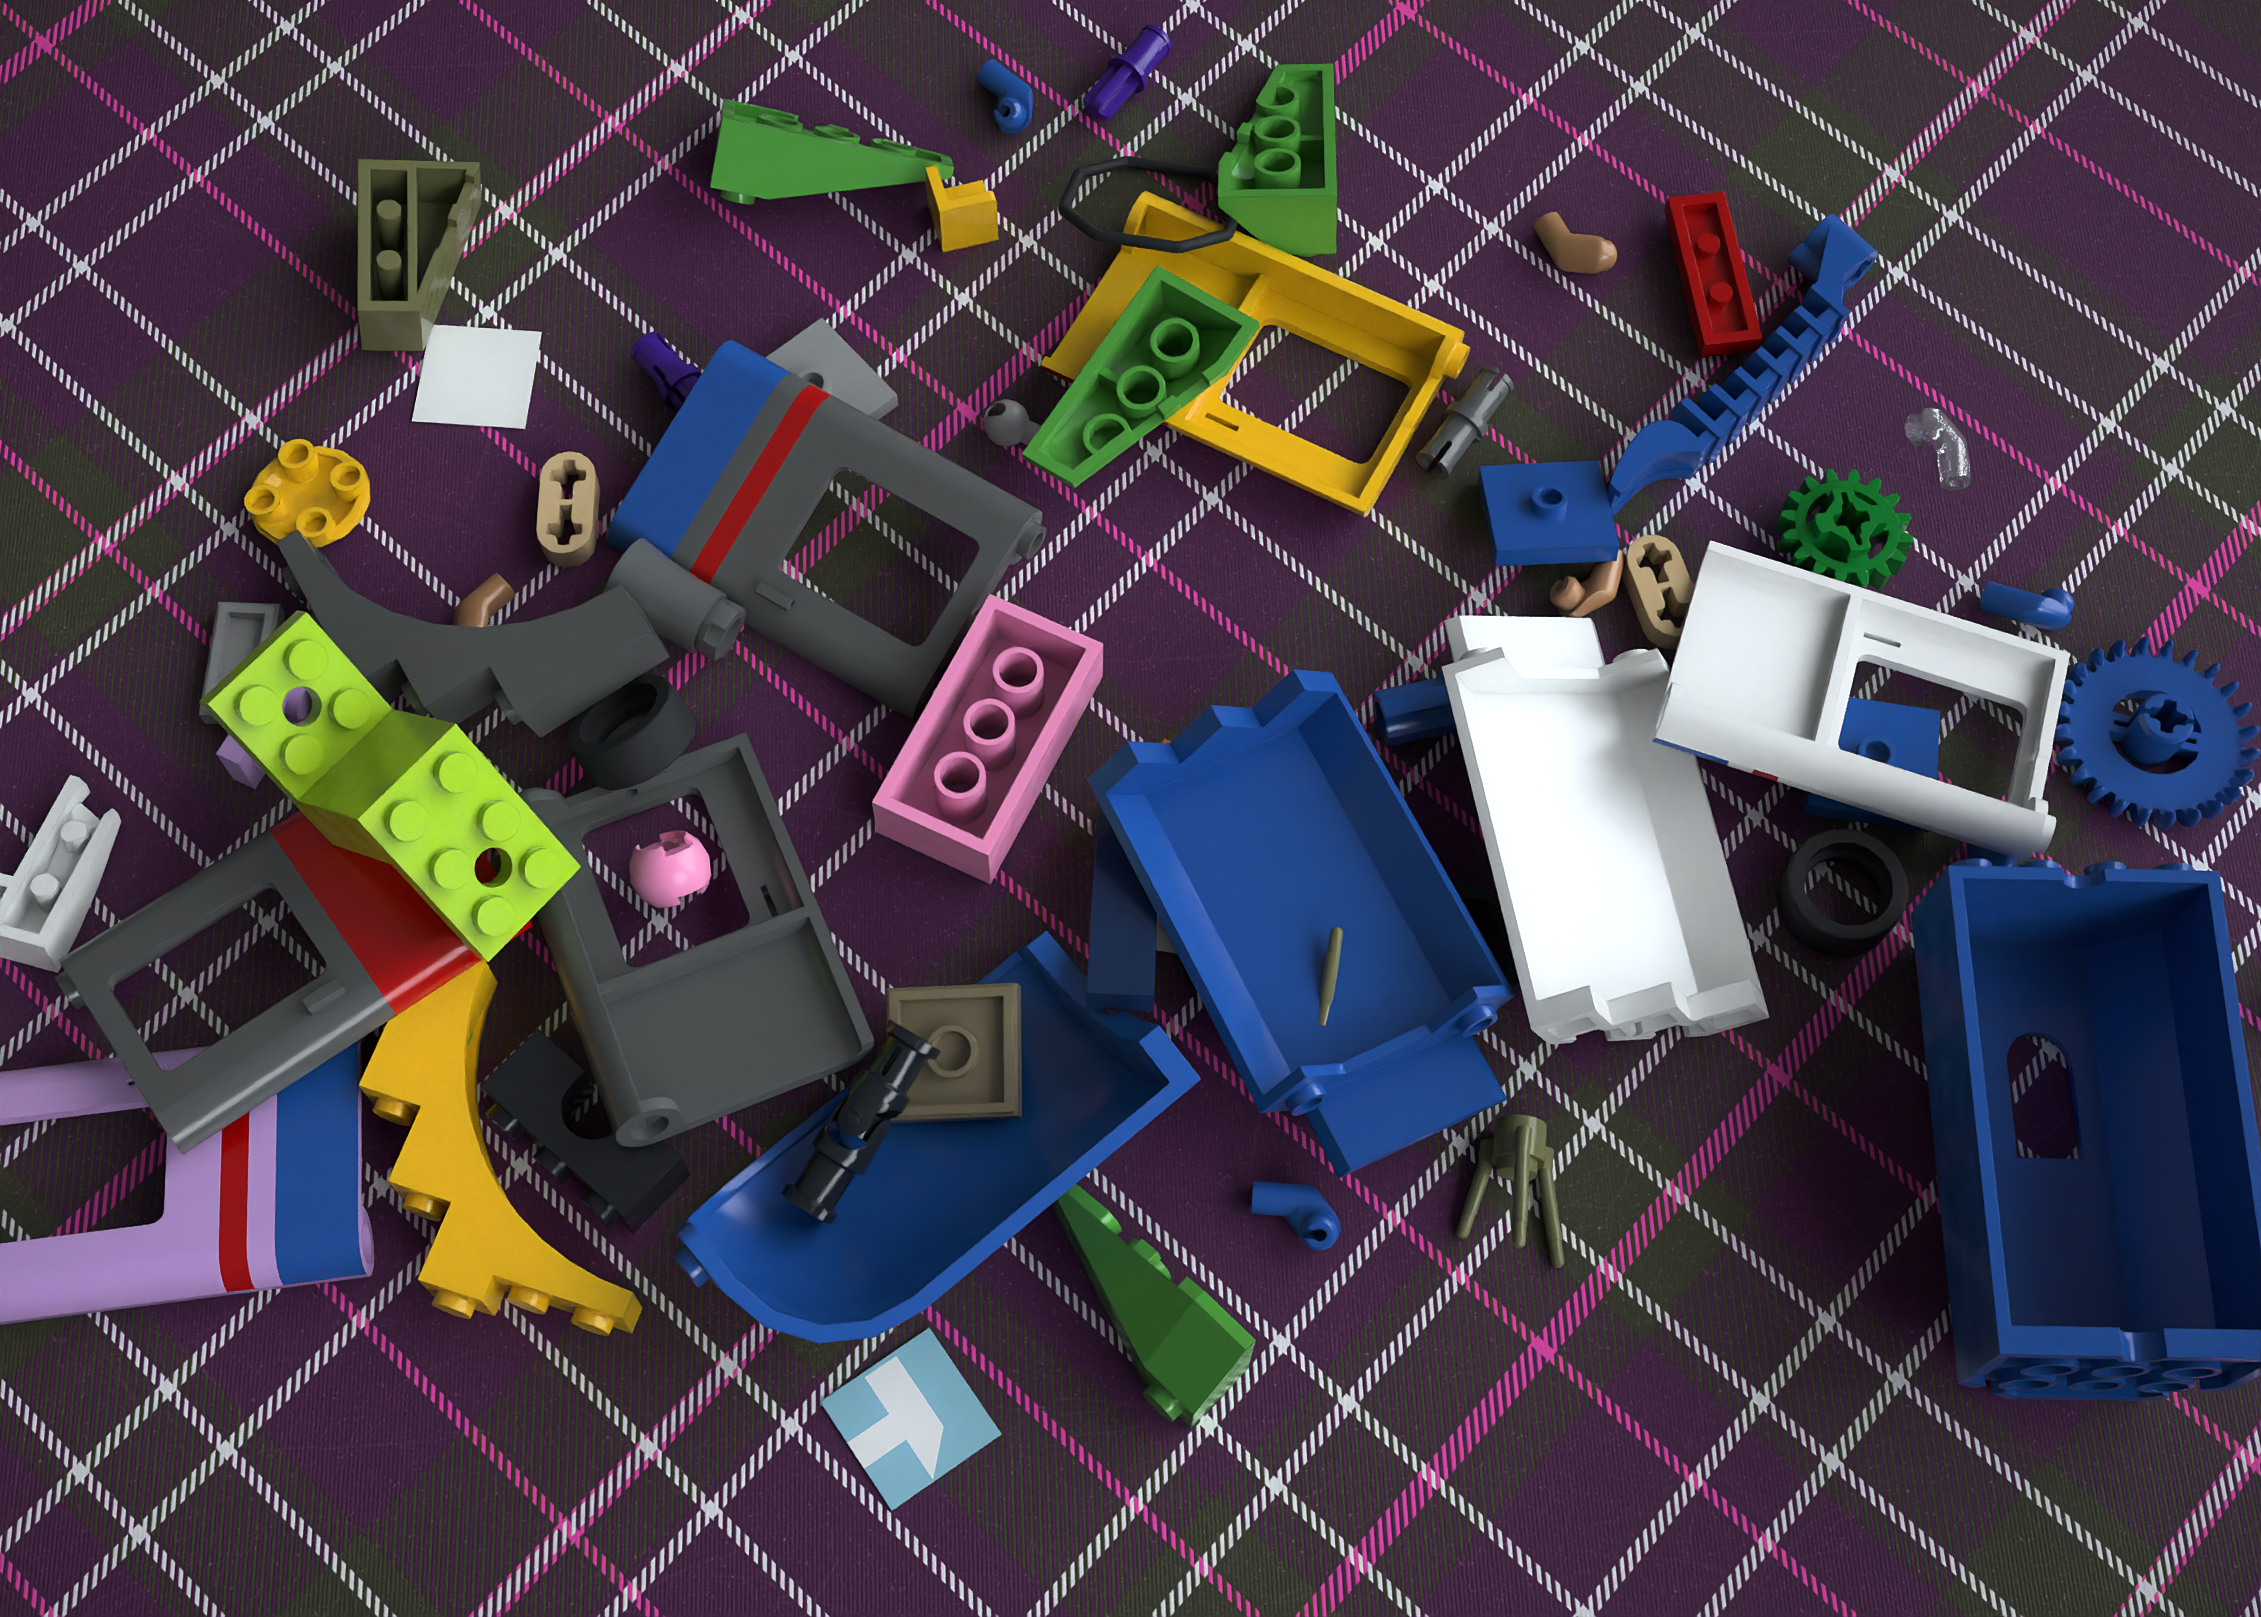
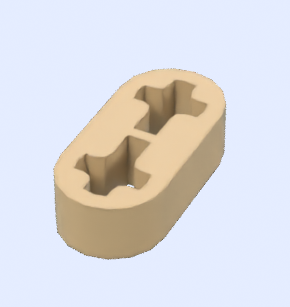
M569 451L551 457L543 466L540 475L536 525L537 538L547 560L556 566L565 568L579 566L586 562L594 553L597 543L600 486L594 465L589 458L581 453ZM568 475H578L580 481H576L573 485L572 499H565L561 485L566 484ZM565 519H571L576 534L570 537L569 544L559 545L557 538L562 537L564 533Z
M1644 535L1636 539L1629 546L1622 573L1623 581L1647 638L1658 647L1677 649L1694 586L1676 545L1659 535ZM1643 557H1649L1652 564H1663L1658 576L1659 584L1650 567H1639ZM1664 600H1666L1669 610L1674 617L1684 616L1680 628H1675L1671 620H1660L1665 608Z

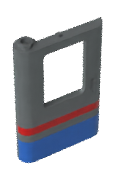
M729 340L720 346L710 359L619 506L607 532V543L609 547L624 554L636 540L645 538L669 559L702 581L726 593L727 600L745 608L746 618L744 625L910 721L915 722L954 658L989 594L994 592L1010 564H1016L1022 557L1030 560L1037 553L1045 538L1046 527L1041 525L1042 511L740 343ZM841 471H850L974 540L979 545L977 557L926 641L919 646L906 644L789 577L782 571L784 558L833 478Z

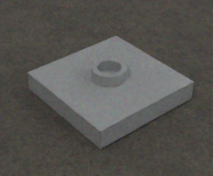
M822 317L765 357L876 420H879L898 406L897 394Z

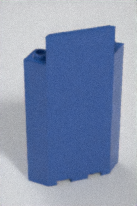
M1293 669L1251 708L1210 705L1170 743L1127 741L1087 779L1259 1112L1268 1113L1289 1110L1293 1116L1305 1114L1338 1179L1508 1100L1472 1035L1480 1033L1494 1024L1498 1019L1496 1010L1516 996L1331 672ZM1338 926L1343 930V939L1336 987L1325 1026L1318 1025L1319 994L1325 955L1328 948L1330 931L1333 927Z

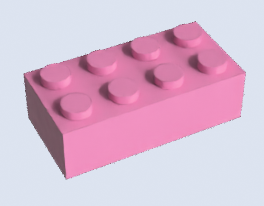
M989 594L872 801L877 833L991 884L1103 677V643Z

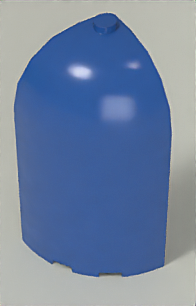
M1046 930L1033 937L975 983H1018L1021 986L1022 1119L891 1123L887 1137L882 1142L864 1175H855L834 1210L838 1216L834 1223L830 1225L793 1204L781 1194V1191L786 1184H794L815 1151L812 1142L828 1120L837 1104L845 1096L849 1095V1084L734 1176L681 1222L672 1235L682 1247L675 1251L672 1256L698 1288L710 1279L722 1292L764 1327L816 1343L875 1338L924 1311L1199 1082L1201 1078L1160 1025L1141 1021L1126 1010H1119L1112 1016L1103 1009L1086 1008L1087 976ZM840 1129L842 1140L852 1150L862 1148L866 1144L864 1140L845 1134Z

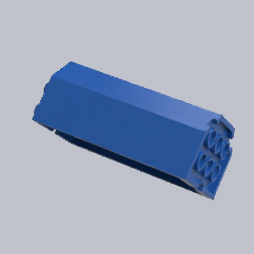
M1973 858L1960 860L1952 865H1948L1913 910L1911 920L1958 1384L1970 1388L1985 1387V1379L1991 1382L1992 1394L2005 1399L2147 1401L2170 1398L2169 1393L2193 1389L2196 1387L2195 1380H2199L2201 1391L2215 1392L2236 1389L2261 1376V1151L2220 871L2193 870L2192 865L2187 863H2167L2153 869H2126V865L2121 862L2104 861L2085 867L2084 875L2075 876L2064 873V868H2059V864L2051 860H2034L2025 862L2018 867L1992 866V863L1988 860ZM2028 1036L2040 1037L2053 1043L2064 1055L2068 1066L2079 1159L2018 1158L2007 1066L2008 1050L2014 1041Z

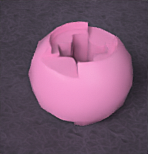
M671 831L659 834L660 842L651 844L641 850L639 844L635 846L629 861L630 883L643 901L656 908H667L680 905L679 897L686 896L699 889L701 894L706 891L711 877L710 858L698 838L686 831Z

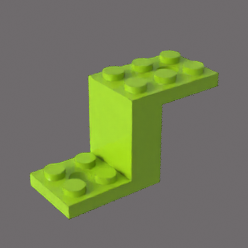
M297 610L199 701L331 844L391 864L479 959L489 962L581 868L579 863L456 723L392 709L307 612ZM296 687H303L311 696L312 708L305 720L297 724H291L283 714V700L290 690ZM495 848L501 857L500 871L492 881L481 884L477 880L474 871L476 859L484 850Z

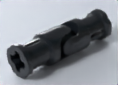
M891 1019L885 1026L888 1035L867 1069L859 1068L851 1080L849 1095L845 1096L837 1104L813 1140L812 1145L815 1151L794 1184H786L781 1191V1194L793 1204L830 1225L834 1223L838 1216L834 1209L855 1175H864L882 1142L887 1137L891 1126L890 1119L896 1118L899 1114L903 1113L910 1102L907 1092L927 1060H936L941 1052L932 1044ZM840 1129L845 1134L864 1140L866 1144L862 1148L852 1150L842 1140Z

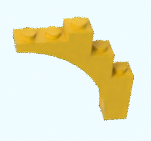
M481 960L387 1021L359 1083V1087L375 1105L372 1111L376 1115L403 1126H411L413 1119H415L388 1179L390 1185L404 1199L402 1207L415 1215L433 1221H440L443 1213H446L418 1280L432 1296H435L432 1301L433 1306L465 1319H471L474 1310L495 1316L507 1291L509 1294L506 1300L527 1311L544 1315L548 1306H552L573 1313L571 1323L587 1331L609 1336L614 1327L633 1333L642 1310V1306L634 1293L596 1277L566 1259L542 1240L515 1211L495 1175L485 1146L478 1112L477 1069L479 1046L486 1014L498 982L487 962ZM473 1031L472 1038L467 1046L468 1039Z

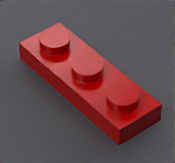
M1725 191L1668 197L1664 214L1700 358L1755 352L1759 349L1763 337Z

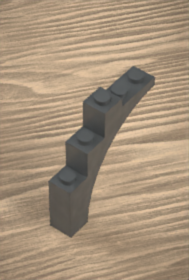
M298 529L276 542L288 564L281 569L282 576L293 593L301 601L307 599L313 610L309 614L311 618L387 703L404 693L409 703L421 716L431 713L436 719L459 724L492 702L497 701L513 725L524 721L541 738L670 657L641 607L621 584L577 607L528 622L486 627L433 624L391 612L352 591L340 578L326 556Z

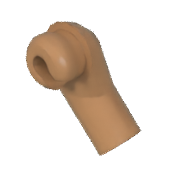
M1557 212L1543 215L1533 226L1534 231L1552 260L1562 271L1596 274L1608 271L1616 263L1617 249L1611 241L1596 235L1570 233Z
M1619 549L1617 561L1594 562L1589 578L1580 584L1576 578L1566 576L1564 582L1561 580L1556 581L1550 590V600L1553 605L1558 607L1559 614L1565 617L1581 618L1611 602L1616 596L1625 566L1626 555L1623 551Z
M494 573L457 605L454 612L453 625L488 626L489 618L516 596L515 592L498 573Z

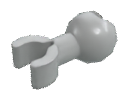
M1009 399L994 402L986 410L983 418V426L988 439L996 445L1005 447L1013 446L1020 442L1028 446L1042 426L1029 420L1024 406L1017 401Z

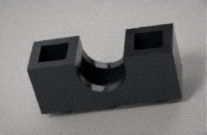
M539 1029L480 1085V1088L492 1105L485 1113L487 1117L511 1140L515 1141L523 1133L539 1148L533 1155V1158L557 1182L562 1184L570 1176L586 1190L587 1193L580 1199L581 1202L609 1228L619 1220L634 1234L690 1176L682 1156L664 1140L643 1147H626L616 1141L614 1133L600 1139H585L572 1133V1123L577 1110L596 1090L586 1071Z

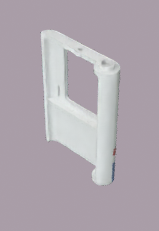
M1710 540L1694 585L1654 728L1652 742L2027 862L2034 851L2042 854L2046 851L2055 830L2056 817L2048 815V801L2042 800L2049 760L2052 754V745L2070 653ZM1860 661L1871 662L2017 709L2023 716V724L2007 802L1841 750L1838 746V740L1857 663Z

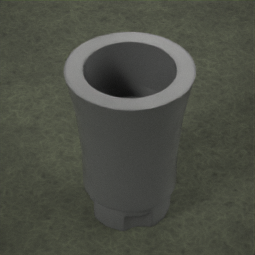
M645 538L636 540L625 551L614 567L603 591L604 593L621 584L641 607L658 636L675 643L693 654L699 652L713 661H717L719 658L723 659L729 652L746 618L745 608L727 600L726 593L702 581L669 559Z

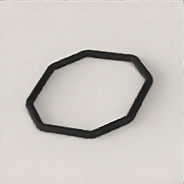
M1123 156L1077 168L1073 172L1058 206L1059 214L1092 240L1170 253H1185L1228 241L1234 236L1238 224L1235 219L1228 215L1223 230L1183 241H1172L1099 230L1071 209L1083 178L1123 168L1201 178L1218 188V174L1206 167L1132 156Z

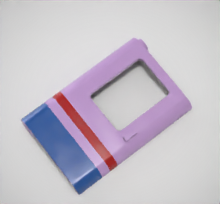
M366 1036L185 1154L181 1153L167 1134L164 1212L157 1222L141 1226L0 1243V1325L370 1277L374 1268V1241L370 1219L362 1204V1089L359 1087L362 1079V1042H366ZM210 1046L151 1054L160 1068L167 1071L179 1067ZM119 1057L0 1072V1126L149 1107Z

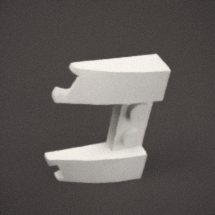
M69 776L14 876L0 873V957L57 973L62 966L59 959L68 954L82 926L100 884L121 824L119 814L113 808L106 812L100 821L82 804L89 795L90 790L87 784L79 777Z

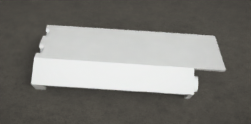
M1459 615L1445 620L1444 624L1454 663L1443 666L1442 671L1531 1030L1548 1044L1573 1043L1577 1040V1035L1597 1029L1604 1030L1607 1041L1652 1039L1656 1036V1031L1676 1025L1683 1027L1685 1037L1712 1035L1770 1018L1697 758L1695 755L1652 742L1654 728L1671 671L1670 666L1657 648L1650 651L1646 649L1629 650L1616 656L1613 663L1606 665L1595 624L1591 618Z

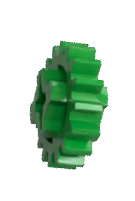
M1826 469L1820 484L1812 477L1807 476L1804 478L1798 492L1791 490L1782 507V512L1775 525V530L1782 533L1776 546L1779 553H1793L1789 563L1791 566L1866 589L1868 584L1878 591L1884 588L1891 575L1896 576L1907 559L1905 555L1914 537L1905 532L1912 519L1911 515L1902 512L1895 513L1894 511L1901 497L1898 493L1890 494L1886 497L1879 494L1878 491L1882 480L1877 477L1867 486L1859 483L1858 470L1854 469L1851 470L1846 481L1839 480L1833 469ZM1819 507L1821 512L1815 514L1811 522H1806V516ZM1881 543V551L1875 557L1869 559L1868 552H1872L1875 545Z

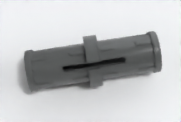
M1485 365L1479 370L1478 376L1466 390L1460 401L1451 402L1442 414L1444 422L1425 447L1417 453L1416 460L1425 471L1438 453L1443 454L1442 459L1430 474L1433 477L1447 479L1450 476L1452 469L1469 445L1481 441L1489 428L1487 421L1506 396L1510 395L1513 391V382L1507 374L1503 375L1492 391L1487 389L1500 371L1497 367Z

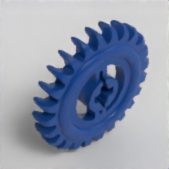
M2146 636L2137 641L2132 648L2130 656L2125 651V642L2122 639L2113 643L2108 651L2107 659L2104 658V651L2101 648L2094 649L2087 657L2086 664L2082 661L2077 662L2069 671L2070 680H2065L2057 719L2059 725L2056 726L2053 740L2058 745L2067 746L2057 755V761L2063 766H2075L2077 769L2069 778L2070 783L2074 786L2088 784L2091 789L2087 800L2091 804H2096L2103 799L2109 801L2108 814L2111 817L2117 818L2124 810L2130 811L2132 823L2137 827H2143L2150 816H2152L2156 826L2165 831L2174 825L2176 819L2184 827L2193 828L2200 821L2201 816L2207 819H2215L2223 811L2224 805L2236 803L2242 793L2239 787L2246 786L2254 777L2252 769H2242L2241 767L2251 765L2260 755V749H2247L2242 746L2253 740L2258 734L2260 727L2258 725H2251L2249 727L2237 725L2250 712L2252 703L2246 702L2240 706H2229L2226 702L2237 690L2239 682L2233 681L2226 686L2215 688L2212 683L2221 666L2218 662L2200 673L2195 672L2194 666L2198 649H2192L2179 663L2174 662L2172 656L2173 640L2166 641L2155 657H2152L2148 650L2149 639ZM2134 698H2146L2131 716L2112 712L2121 702ZM2112 741L2119 742L2124 755L2133 763L2142 767L2163 765L2173 755L2190 759L2191 763L2185 769L2171 774L2148 773L2128 763L2117 752Z

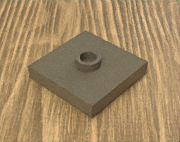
M1018 983L886 988V1024L891 1019L941 1051L936 1060H927L907 1092L910 1102L903 1113L899 1114L896 1118L890 1119L891 1123L1022 1119L1021 986Z

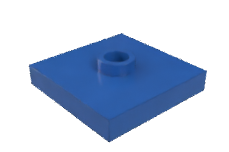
M1599 461L1479 466L1477 482L1495 566L1617 561L1620 545Z
M1849 697L1838 746L1841 750L1937 780L1940 711ZM1804 790L1803 814L1927 833L1930 831Z

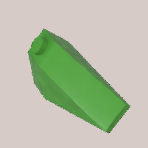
M1333 64L1277 65L1256 99V111L1249 123L1243 122L1238 129L1237 143L1231 153L1225 152L1219 161L1218 207L1261 242L1288 254L1301 257H1311L1318 254H1336L1337 180Z
M723 98L710 188L721 190L720 197L728 201L754 204L756 197L769 200L925 182V167L937 165L941 180L952 178L954 165L950 156L882 138H873L871 145L866 146L859 144L860 136L849 132L847 128L829 124L827 126H816L814 131L803 129V124L798 122L799 115Z
M1157 265L1023 451V459L1073 489L1227 375L1259 329V322Z
M1076 1183L1051 1205L1141 1380L1148 1386L1143 1392L1144 1397L1169 1422H1173L1179 1416L1192 1428L1248 1370L1256 1340L1188 1276L1178 1286L1170 1280V1272L1160 1260L1161 1257L1158 1251L1145 1240L1141 1239L1138 1241L1132 1239L1127 1244L1117 1236L1122 1231V1228L1116 1218L1108 1209Z

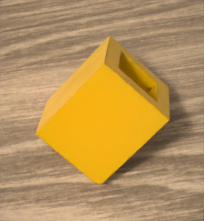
M937 165L925 167L928 208L943 253L999 240L997 201L993 191H986L983 180L944 189Z

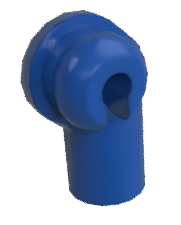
M1989 581L1985 586L1980 600L1981 611L2049 632L2062 629L2071 621V612L2075 605L2070 593L2061 588H2049L2042 595H2038Z

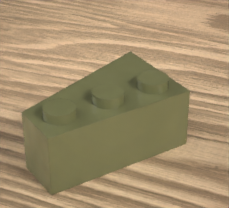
M358 159V319L362 350L424 351L482 204L480 162Z

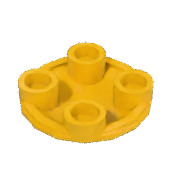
M294 439L281 446L278 457L271 461L257 475L251 489L244 497V505L258 532L277 545L276 542L298 529L313 545L323 547L345 537L362 521L370 503V480L363 465L344 451L323 446L314 447L307 440Z

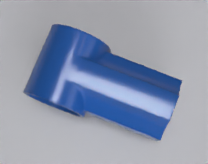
M1440 671L1436 678L1374 691L1375 721L1380 738L1385 742L1386 747L1450 733L1459 740L1443 671Z

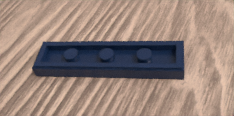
M1097 800L1086 1008L1153 1011L1157 913Z

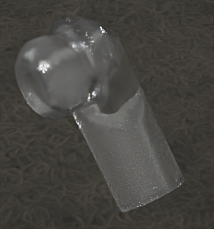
M1925 407L1922 413L1909 415L1905 420L1907 438L1915 446L1931 442L1937 451L1941 487L1951 491L1968 487L1972 481L1966 437L1940 409Z

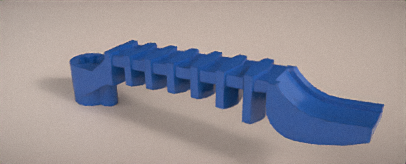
M1831 214L1817 224L1787 258V261L1810 280L1811 284L1801 305L1788 315L1782 326L1777 328L1765 340L1764 344L1746 360L1743 367L1740 366L1725 380L1722 388L1715 383L1700 397L1697 405L1686 396L1671 410L1668 420H1658L1649 423L1641 429L1627 446L1616 465L1607 491L1612 517L1646 485L1669 478L1690 479L1705 463L1711 465L1717 459L1723 446L1726 443L1731 445L1738 438L1746 423L1751 425L1757 420L1767 402L1771 405L1778 399L1787 382L1791 385L1798 379L1807 362L1811 365L1818 359L1822 352L1821 348L1827 342L1831 345L1838 339L1850 313V310L1843 305V294L1868 272L1877 259L1879 252L1837 215Z

